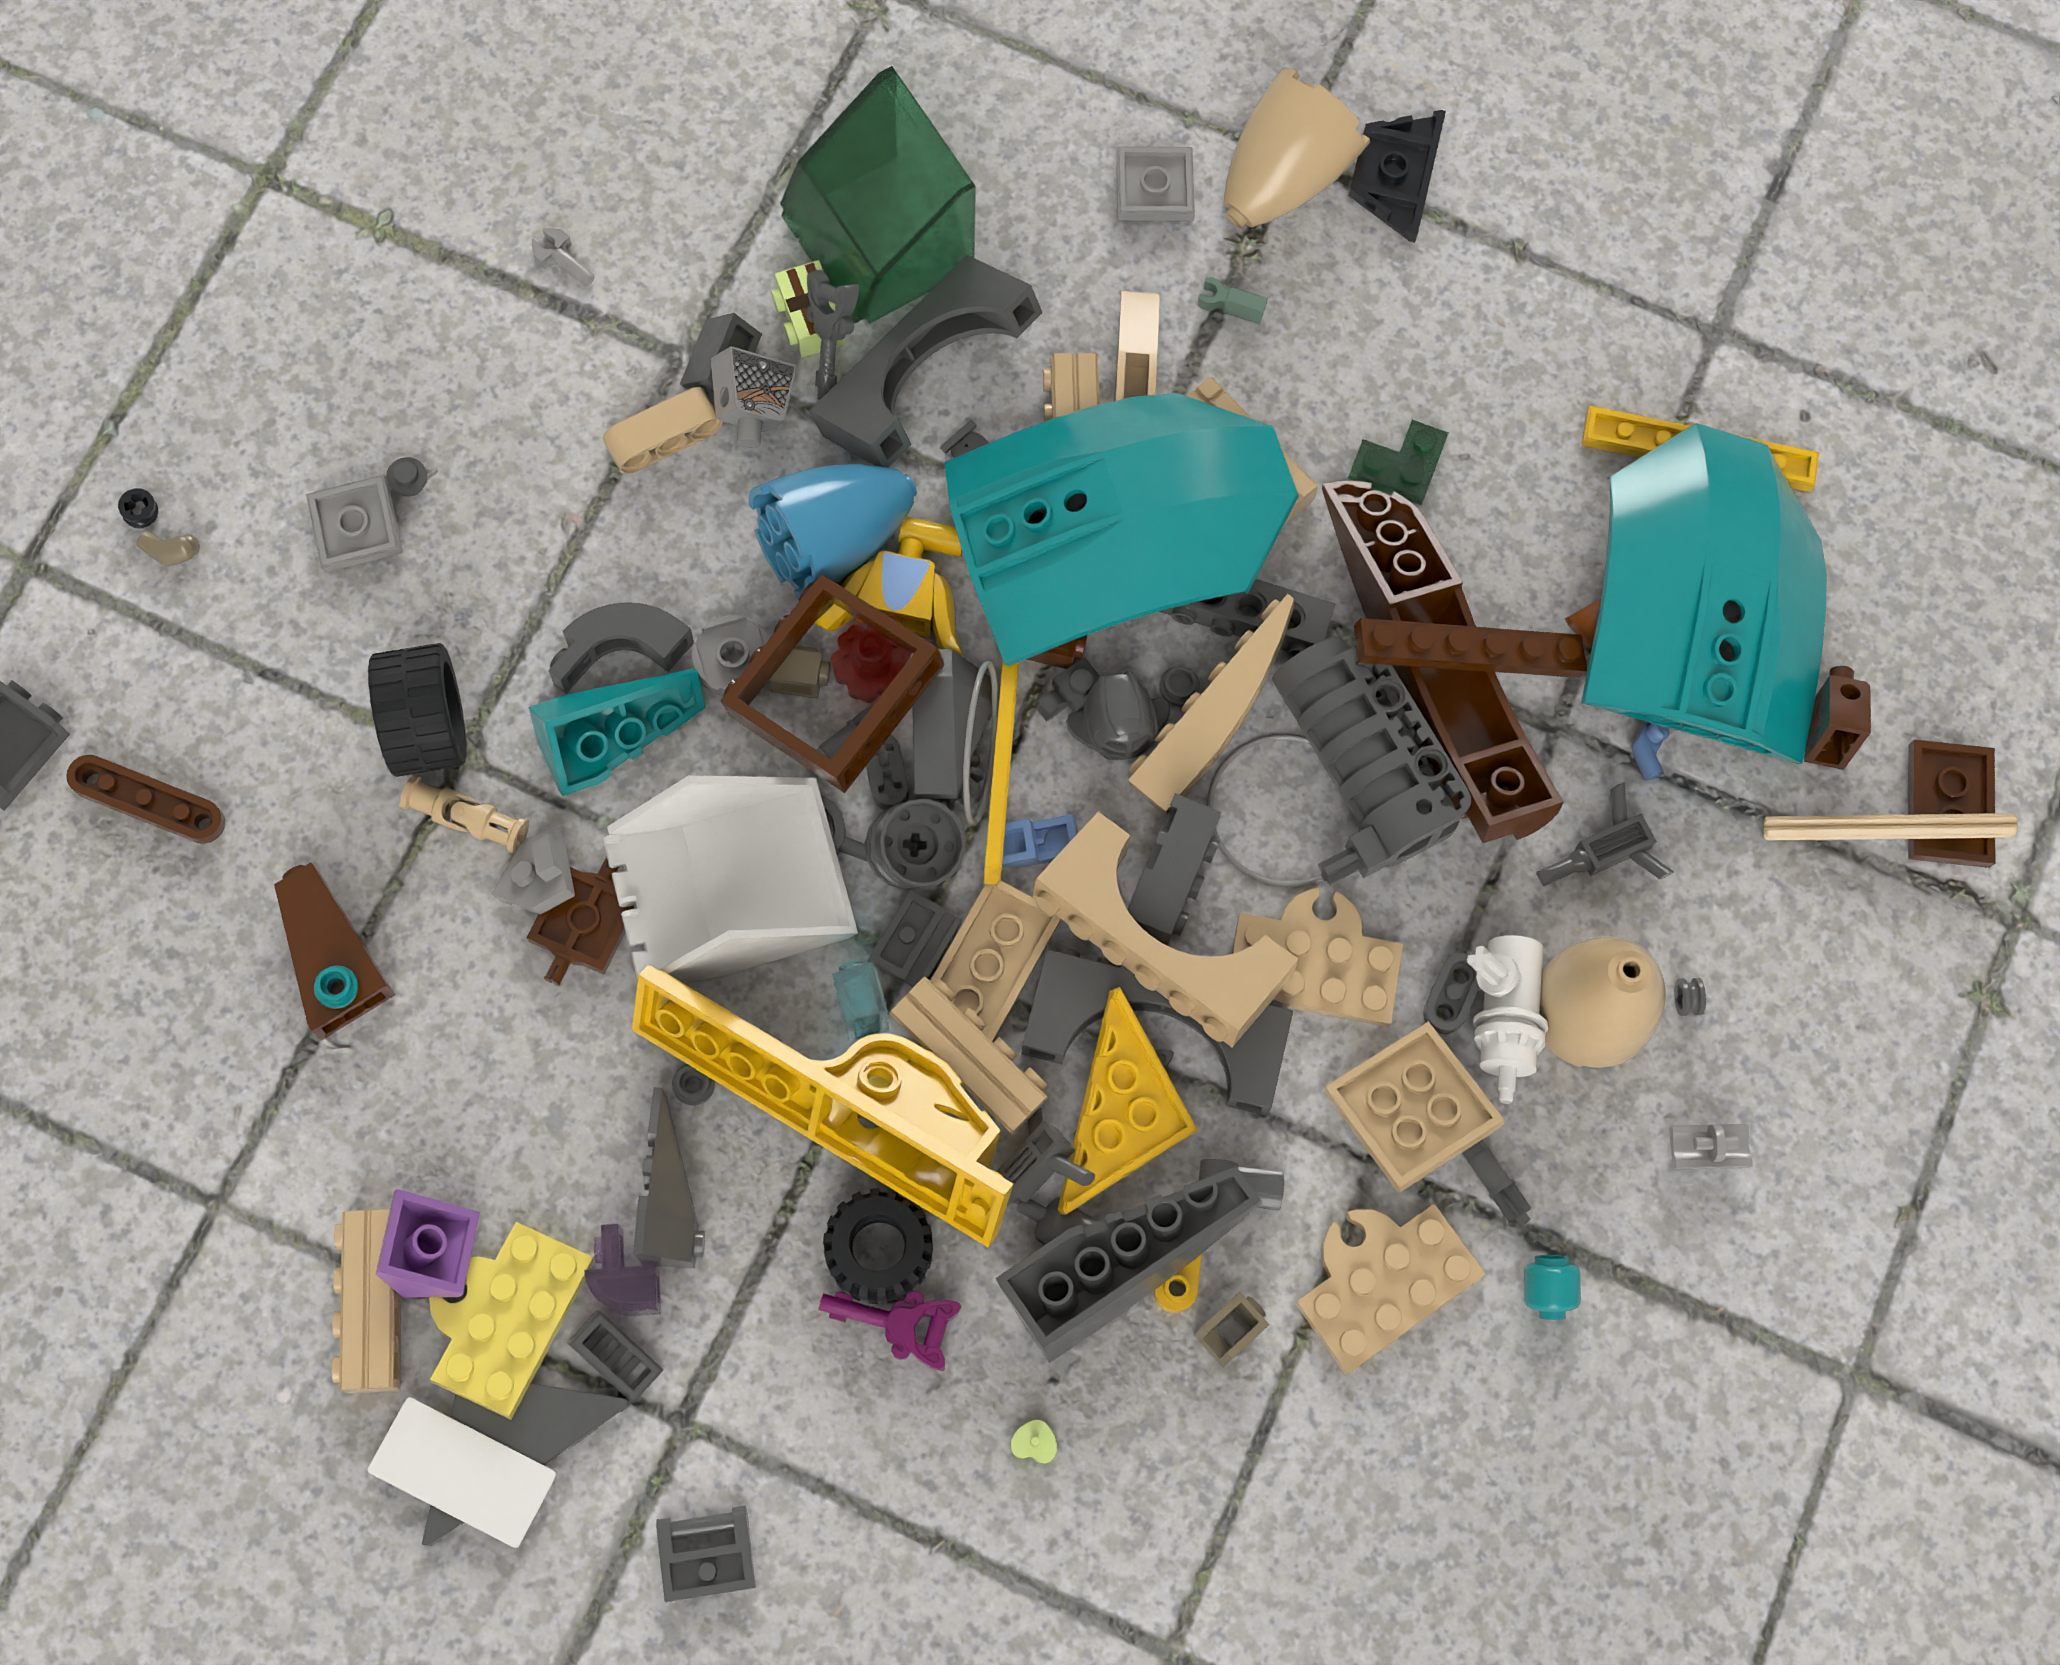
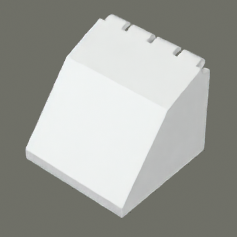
M688 775L607 826L609 834H613L603 838L609 867L624 866L625 872L612 873L619 906L634 905V909L621 913L629 946L644 945L645 951L631 953L637 979L638 975L648 965L657 970L661 969L682 983L721 977L839 942L858 934L816 778Z

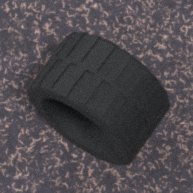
M441 643L372 654L368 666L370 703L381 753L390 773L398 777L464 765L467 757V742L463 709L455 672L445 646Z

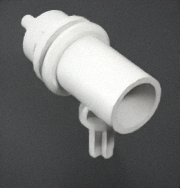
M1514 935L1493 938L1488 942L1487 949L1484 946L1476 947V954L1468 955L1467 958L1468 964L1477 971L1476 978L1479 987L1485 992L1484 1009L1473 1019V1025L1476 1028L1474 1030V1041L1481 1051L1480 1068L1489 1074L1499 1076V1101L1503 1104L1513 1102L1516 1077H1525L1536 1072L1537 1055L1545 1047V1033L1548 1031V1022L1540 1015L1543 945L1535 939Z

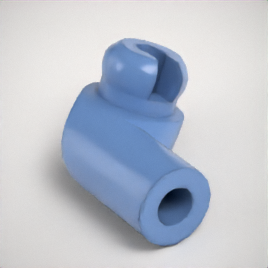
M1653 723L1643 725L1632 744V753L1645 781L1653 780L1664 774L1656 753L1663 740L1668 738L1669 728Z

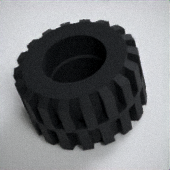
M879 1188L870 1189V1193L863 1195L859 1191L852 1195V1200L847 1203L842 1201L837 1206L836 1214L834 1216L831 1215L827 1222L828 1228L826 1233H824L823 1244L828 1270L843 1292L847 1291L858 1301L864 1299L869 1304L878 1305L879 1301H887L888 1304L896 1302V1298L903 1295L906 1297L917 1284L921 1285L926 1278L927 1270L930 1269L933 1252L930 1224L928 1225L926 1215L921 1208L918 1209L914 1202L906 1197L898 1196V1192L888 1189V1193L879 1192ZM870 1224H889L898 1229L903 1236L905 1244L903 1256L898 1263L889 1269L881 1271L866 1269L854 1257V1238L860 1230Z

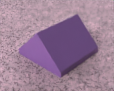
M396 1189L391 1203L376 1275L403 1298L462 1296L480 1212Z

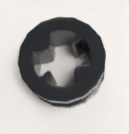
M134 488L122 494L118 501V509L121 516L133 528L148 527L158 517V505L154 497L144 489ZM142 501L145 507L141 509V514L134 515L132 510L136 508V502Z

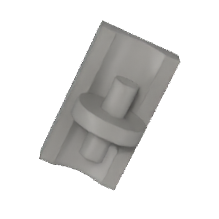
M1748 1124L1672 1125L1669 1127L1673 1170L1742 1169L1753 1166L1749 1150Z

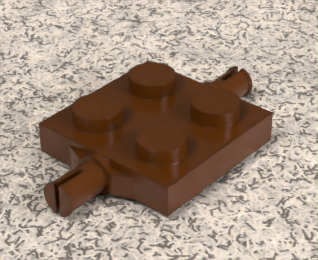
M607 856L598 873L581 872L570 867L575 896L542 914H538L526 937L528 942L548 950L555 957L544 979L550 983L553 982L556 986L561 985V981L570 964L585 966L605 975L626 933L621 913L634 909V905L619 906L612 879V873H617L619 867H609Z

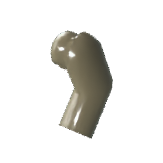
M147 530L136 541L137 547L164 566H173L192 559L200 550L199 541L190 534L163 541Z

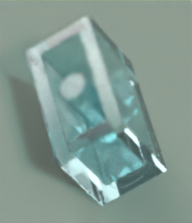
M855 960L841 965L838 968L839 972L832 973V979L849 1041L888 1030V1010L874 963L864 964L862 960Z

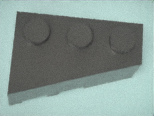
M1176 793L1173 796L1167 818L1157 835L1153 851L1146 867H1144L1127 909L1143 930L1167 946L1172 935L1180 937L1186 925L1189 913L1184 912L1183 908L1188 897L1196 900L1205 877L1198 873L1203 861L1211 863L1220 840L1213 837L1222 813Z

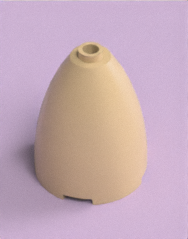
M1284 68L1278 73L1251 113L1235 148L1226 179L1223 204L1227 209L1225 216L1239 228H1243L1244 225L1252 228L1273 221L1310 201L1343 174L1370 143V139L1363 134L1361 137L1356 130L1360 121L1337 97L1319 83L1314 86L1308 82L1303 83L1297 80L1300 75L1296 70Z
M1618 937L1587 939L1564 949L1542 969L1540 1015L1548 1022V1031L1545 1033V1045L1548 1049L1565 1062L1578 1067H1615L1634 1057L1654 1035L1664 1011L1666 997L1665 981L1654 957L1642 946Z

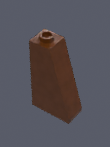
M312 862L305 866H295L285 872L282 880L275 883L274 887L306 1021L311 1031L322 1041L395 996V993L323 876ZM330 966H344L350 969L356 976L359 985L358 993L349 1005L339 1009L328 1008L320 1003L315 996V980L321 971ZM335 982L330 988V993L333 995L341 993L344 989V983Z

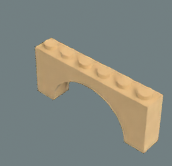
M1098 811L1036 878L1033 898L1045 913L1056 915L1066 922L1070 930L1082 940H1090L1102 949V953L1110 962L1115 965L1122 964L1135 974L1138 982L1146 989L1156 990L1167 998L1170 1005L1178 1013L1184 1016H1191L1203 1025V1029L1211 1038L1219 1042L1224 1041L1233 1048L1292 978L1299 959L1265 934L1250 947L1224 956L1188 954L1173 949L1153 938L1130 915L1123 903L1117 884V868L1127 854L1131 835Z

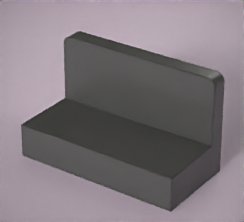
M735 313L708 318L702 327L680 385L686 389L705 386L714 393L711 358L730 346L755 353L762 333Z

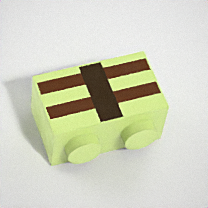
M819 260L775 273L776 289L771 290L777 313L784 311L788 321L783 323L787 341L790 346L797 345L801 358L820 353L821 338L814 331V323L810 322L807 318V309L811 306L808 297L807 275L814 270L823 271ZM827 301L828 305L835 311L836 304ZM845 338L837 340L836 347L845 345Z

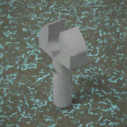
M542 229L544 237L555 245L556 250L551 248L545 249L532 238V250L535 261L543 269L550 264H559L582 285L589 286L592 284L595 278L594 274L567 252V248L571 245L570 237L561 229Z

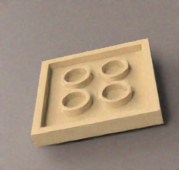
M1429 1021L1326 1085L1324 1089L1328 1099L1398 1193L1503 1127L1505 1122L1502 1115Z

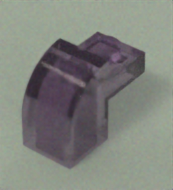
M619 1224L601 1225V1237L594 1238V1259L596 1264L602 1263V1269L584 1270L586 1282L591 1293L607 1309L619 1315L645 1316L661 1314L659 1269L656 1265L625 1267L623 1229Z

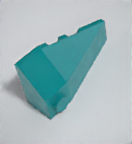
M690 669L566 694L528 708L538 746L560 794L565 796L602 783L613 775L611 771L629 758L634 760L644 753L642 749L661 735H669L706 707L698 671Z

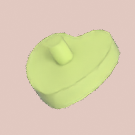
M1033 1420L1022 1425L1014 1433L1010 1449L1016 1458L1025 1459L1031 1457L1040 1464H1047L1056 1455L1057 1442L1051 1428L1044 1421Z

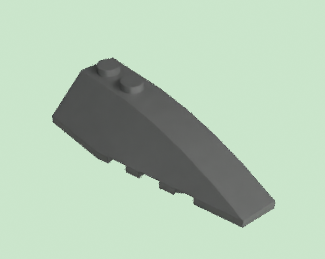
M1233 1167L1185 1185L1183 1190L1164 1197L1161 1195L1145 1200V1204L1122 1213L1119 1210L1105 1215V1219L1084 1227L1081 1224L1070 1228L995 1279L1024 1327L1047 1361L1051 1363L1120 1316L1186 1267L1262 1203V1200L1239 1169Z

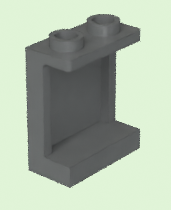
M13 680L7 685L0 681V808L4 811L70 735L59 724L63 717L44 702L39 707L29 702L28 700L32 695Z

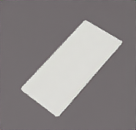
M408 1397L403 1403L368 1467L370 1474L513 1548L520 1546L556 1477L554 1470L411 1397Z

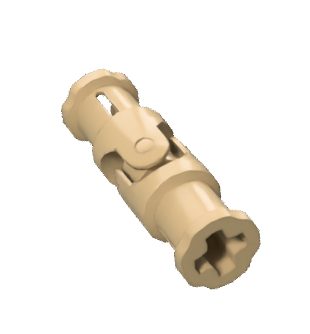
M413 774L406 782L400 796L399 806L401 809L408 811L412 808L428 814L433 822L459 832L469 831L475 839L480 841L489 839L507 847V851L515 854L519 845L525 841L528 833V819L521 817L517 820L498 812L496 806L491 804L480 805L474 798L449 787H445L442 790L424 783L422 777ZM500 826L508 829V832L498 830L496 827Z

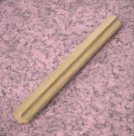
M2013 813L1768 816L1763 821V836L1766 840L2012 838L2018 831L2017 817Z

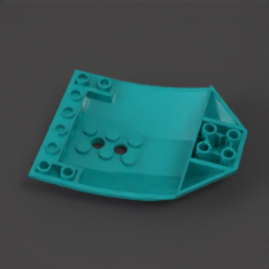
M1178 393L1136 396L1093 406L1017 431L944 462L950 511L970 578L1007 667L1082 636L1125 621L1206 599L1240 592L1248 594L1299 497L1273 426ZM1078 493L1086 495L1087 503L1083 509L1077 512H1070L1066 509V503L1072 495ZM1038 509L1047 510L1043 521L1037 524L1029 523V517L1034 511Z
M1696 423L1607 478L1610 479V513L1604 581L1581 703L1795 764H1802L1817 691L1824 639L1827 572L1822 541L1766 444ZM1728 600L1736 602L1741 610V617L1735 624L1728 622L1723 615V606ZM1722 640L1728 641L1733 648V657L1729 662L1724 660L1719 653V645Z

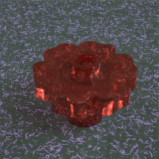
M854 624L848 628L847 632L839 635L837 639L839 650L831 655V665L836 683L847 685L848 695L851 698L872 703L879 694H883L911 658V652L870 626H867L865 629L861 625Z

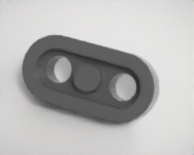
M1457 953L1445 961L1423 1009L1425 1022L1429 1021L1437 1033L1450 1034L1457 1031L1465 1022L1480 987L1476 978L1477 971L1467 961L1470 954ZM1460 971L1464 973L1466 982L1458 983L1455 981L1453 972ZM1441 1007L1448 1009L1451 1018L1449 1020L1441 1019L1437 1014V1009Z

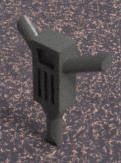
M1625 782L1616 785L1610 790L1613 826L1581 840L1575 847L1576 850L1568 858L1537 871L1536 874L1543 886L1572 873L1588 871L1589 875L1592 876L1628 859H1632L1659 880L1674 873L1673 870L1646 852L1657 841L1643 815L1639 814L1628 819Z
M1041 1107L1028 1119L1029 1137L996 1171L1003 1178L1013 1183L1007 1205L1016 1202L1017 1199L1027 1203L1054 1172L1082 1186L1090 1185L1095 1179L1093 1172L1068 1160V1157L1075 1149L1059 1129L1043 1121Z

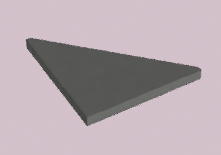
M531 1383L512 1420L455 1394L450 1418L545 1466L558 1455L596 1431L598 1427L612 1417L627 1409L630 1401L628 1399ZM430 1505L421 1545L432 1546L440 1538L465 1522Z

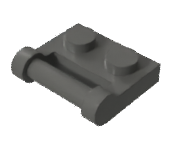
M746 1505L732 1507V1512L673 1522H671L670 1517L656 1520L665 1602L756 1588ZM734 1530L735 1544L679 1553L674 1552V1540Z

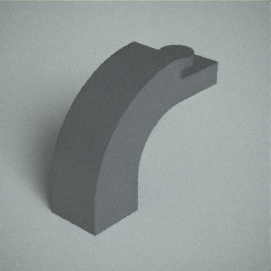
M625 602L601 606L581 615L563 630L569 648L561 649L553 657L548 672L553 684L565 694L571 690L598 659L615 651L628 650L641 653L669 672L694 644L691 628L672 614L647 604Z

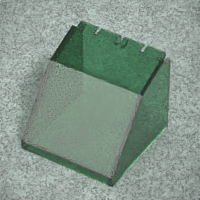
M891 66L879 72L797 161L780 202L784 209L781 217L795 238H800L799 244L811 262L820 261L823 272L830 280V285L835 287L849 284L859 285L858 299L851 315L854 323L866 319L871 324L930 292L966 255L974 258L976 186L898 73Z

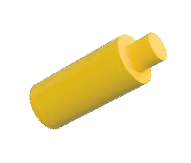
M906 516L901 524L898 544H901L904 538H913L924 544V550L956 557L962 556L963 551L955 526Z

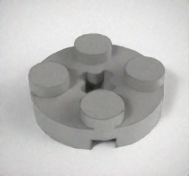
M724 615L709 621L702 628V633L698 636L697 641H694L692 647V661L694 669L698 671L700 681L713 694L724 695L728 684L740 677L748 667L749 660L754 651L764 646L770 639V636L761 625L758 624L757 626L754 622L748 621L746 617L741 615ZM735 647L737 652L744 651V656L740 657L737 663L731 664L730 661H724L722 657L727 655L728 648Z

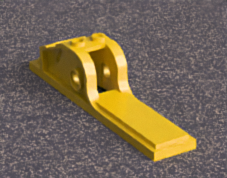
M648 965L638 975L632 1031L989 1248L996 1239L1013 1187V1183L1003 1178L998 1172L989 1169L1001 1130L985 1110L981 1112L961 1087L963 1082L947 1062L937 1057L933 1052L923 1049L904 1037L885 1033L872 1034L859 1039L843 1055L835 1059L826 1061L811 1060L661 969L657 970ZM946 1112L951 1113L963 1120L950 1117L946 1114ZM865 1117L879 1127L874 1129L866 1128L859 1123L858 1119Z

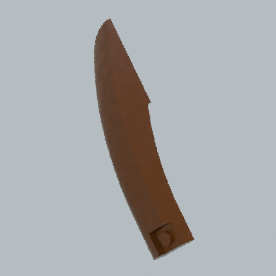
M1335 481L1322 485L1323 495L1343 557L1367 619L1476 627L1462 590L1463 581L1430 524L1416 506L1396 492L1389 495L1372 489V483ZM1392 665L1468 788L1471 795V805L1461 819L1467 817L1470 819L1482 843L1511 834L1514 835L1516 840L1535 833L1553 820L1564 802L1528 741L1495 672ZM1428 757L1438 775L1440 773L1439 763L1435 759ZM1447 778L1442 781L1443 786L1449 781ZM1457 796L1450 798L1455 808L1460 801Z

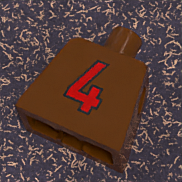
M1835 666L1830 669L1829 677L1815 696L1804 762L1844 770L1871 733L1870 685L1866 681L1854 679V670L1848 666Z

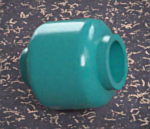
M1535 1256V1262L1528 1264L1524 1268V1301L1526 1306L1539 1311L1540 1319H1566V1312L1577 1309L1581 1303L1579 1268L1569 1263V1257Z

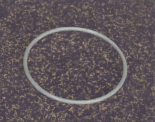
M985 661L978 671L970 702L965 737L963 799L965 815L971 825H976L983 815L994 765L998 719V685L995 667L991 661ZM988 668L992 687L990 749L982 798L976 816L973 819L969 792L971 742L979 690L984 673Z
M1275 734L1260 737L1242 745L1224 760L1215 773L1208 792L1207 806L1213 808L1215 789L1222 773L1242 752L1269 741L1292 740L1310 744L1308 739L1300 735ZM1217 829L1213 838L1220 840L1218 848L1222 854L1238 870L1255 880L1281 887L1306 886L1324 880L1321 874L1297 881L1275 880L1259 875L1240 864L1222 843Z

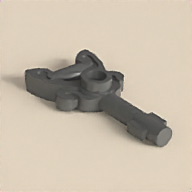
M814 270L807 275L808 297L811 305L807 309V318L810 322L814 323V331L821 338L819 370H816L815 386L818 387L817 399L820 400L837 384V376L834 375L836 341L843 340L846 334H851L854 331V322L851 315L858 299L859 285L849 284L835 287L830 285L828 276L822 270ZM827 301L836 304L835 311L828 305Z

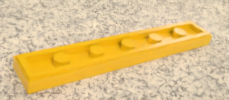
M1589 405L1586 411L1581 446L1640 458L1690 426ZM1744 437L1768 446L1792 489L1811 493L1816 482L1819 452Z
M1002 661L984 869V884L991 885L1001 883L1019 662L1007 667L1004 661Z

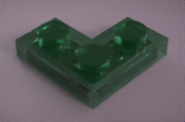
M1412 419L1400 452L1363 439L1348 479L1372 483V488L1391 495L1393 492H1396L1410 502L1422 505L1449 432Z

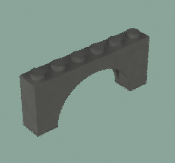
M966 255L809 410L822 436L873 465L889 468L912 445L899 418L894 415L897 396L910 374L933 353L958 340L974 335L993 333L1018 338L1043 313L1032 286Z
M1058 947L1056 951L1047 949L1022 1045V1055L1062 1064L1065 1054L1075 1038L1089 1025L1103 1018L1109 991L1120 987L1133 1011H1150L1173 1017L1192 1027L1208 1041L1219 1057L1225 1072L1227 1082L1226 1106L1264 1116L1268 1115L1272 1108L1293 1015L1292 1010L1284 1009L1285 1005L1282 1002L1272 1000L1232 1048L1224 1041L1219 1042L1211 1038L1203 1029V1025L1191 1016H1184L1178 1013L1170 1005L1167 998L1156 990L1146 989L1138 982L1135 974L1128 969L1121 968V965H1115L1107 958L1102 957L1097 958V961L1080 958L1081 954L1069 948Z

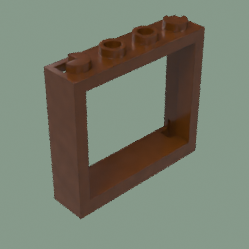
M821 574L814 584H809L803 590L798 604L790 614L783 616L778 621L774 634L767 643L754 651L749 660L748 667L739 678L732 680L724 691V697L720 702L732 719L843 793H846L945 664L936 646ZM830 602L913 654L832 759H829L749 706Z

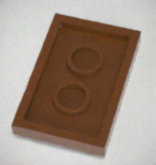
M1914 739L1908 745V815L1995 814V748ZM1995 838L1908 839V859L1990 868L1996 864Z

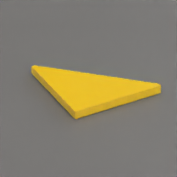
M1120 987L1109 991L1072 1146L1075 1151L1070 1155L1069 1159L1075 1164L1093 1172L1095 1179L1090 1185L1082 1186L1065 1177L1058 1205V1211L1062 1215L1068 1214L1198 1130Z

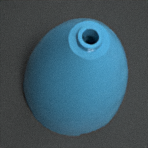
M861 464L830 465L784 475L753 487L749 493V506L752 510L757 508L759 528L754 531L766 560L780 583L785 581L791 583L796 589L794 590L795 597L799 599L803 590L809 584H814L821 574L837 583L873 557L889 541L905 520L914 504V496L917 495V490L912 478L897 469Z

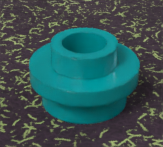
M338 965L330 966L321 971L314 983L316 998L324 1006L332 1009H339L349 1005L355 999L359 988L358 980L350 969ZM335 982H343L344 989L341 993L336 995L330 993V988Z

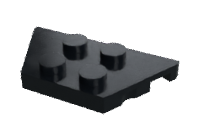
M1443 110L1434 111L1431 117L1415 120L1410 115L1399 117L1391 122L1382 120L1366 123L1363 134L1370 139V143L1357 158L1348 194L1349 197L1409 242L1413 243L1416 242L1443 127L1446 113Z

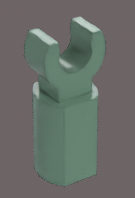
M1206 277L1203 289L1211 291L1215 295L1207 297L1200 294L1198 307L1207 311L1219 308L1225 314L1260 324L1268 298L1232 286L1230 289L1225 288L1218 279Z

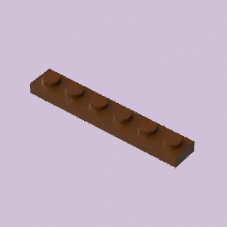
M1360 618L1354 624L1358 663L1580 678L1587 672L1582 635L1367 618Z

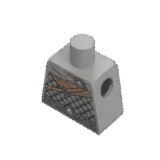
M730 346L711 358L716 417L719 421L738 426L737 444L739 446L747 448L759 447L761 445V432L773 429L782 424L785 419L796 365Z

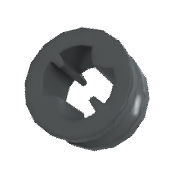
M1684 978L1676 980L1674 999L1680 1016H1687L1689 1011H1693L1695 1015L1704 1014L1706 992L1701 978H1693L1690 983H1687Z

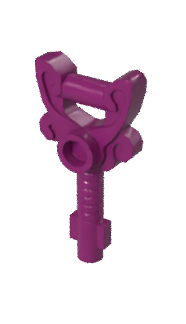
M837 1291L835 1296L823 1293L819 1310L830 1313V1319L846 1323L847 1318L883 1327L885 1328L887 1342L893 1344L891 1352L894 1358L904 1360L912 1353L920 1362L928 1367L941 1372L945 1370V1358L940 1348L948 1321L955 1318L962 1308L961 1304L957 1301L933 1300L924 1303V1296L919 1291H911L906 1295L905 1302L897 1301L893 1304L891 1310L887 1311L853 1302L852 1295ZM924 1316H931L924 1344H919L916 1342L915 1326Z

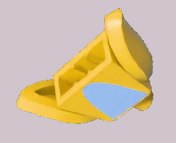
M913 538L902 539L898 553L880 551L875 561H866L850 573L842 583L841 587L915 634L930 638L933 629L934 638L939 649H952L959 655H962L957 640L956 610L952 589L943 576L935 573L934 562L921 559L924 550V544L921 541ZM831 602L829 607L816 620L815 624L828 632L835 631L845 626L854 616ZM856 618V622L865 624L864 622Z

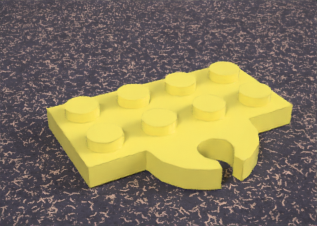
M515 1222L495 1260L479 1256L470 1258L465 1282L467 1294L463 1300L458 1303H449L443 1297H429L430 1312L440 1332L451 1340L430 1378L432 1383L512 1420L594 1265V1258Z

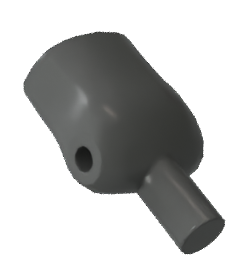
M1060 1197L1054 1198L1047 1207L1032 1199H1029L1027 1203L1020 1201L1016 1209L1037 1222L1034 1232L1035 1238L1044 1245L1070 1228L1081 1224L1084 1227L1099 1220L1085 1214L1078 1208L1066 1215L1060 1214L1058 1211Z

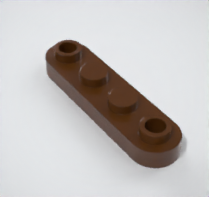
M95 755L80 756L68 767L66 774L68 785L80 797L200 844L216 840L224 831L225 816L218 806L210 800ZM98 774V780L94 784L87 785L88 778L91 775ZM203 819H211L210 825L207 828H198L199 823Z

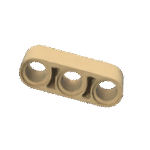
M695 387L613 425L604 433L603 441L620 472L631 474L712 436L722 427L723 422L719 421L716 417L715 407L704 388Z

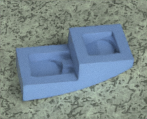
M1070 814L1032 822L1028 818L1006 823L1002 868L1051 863L1078 833L1074 815Z

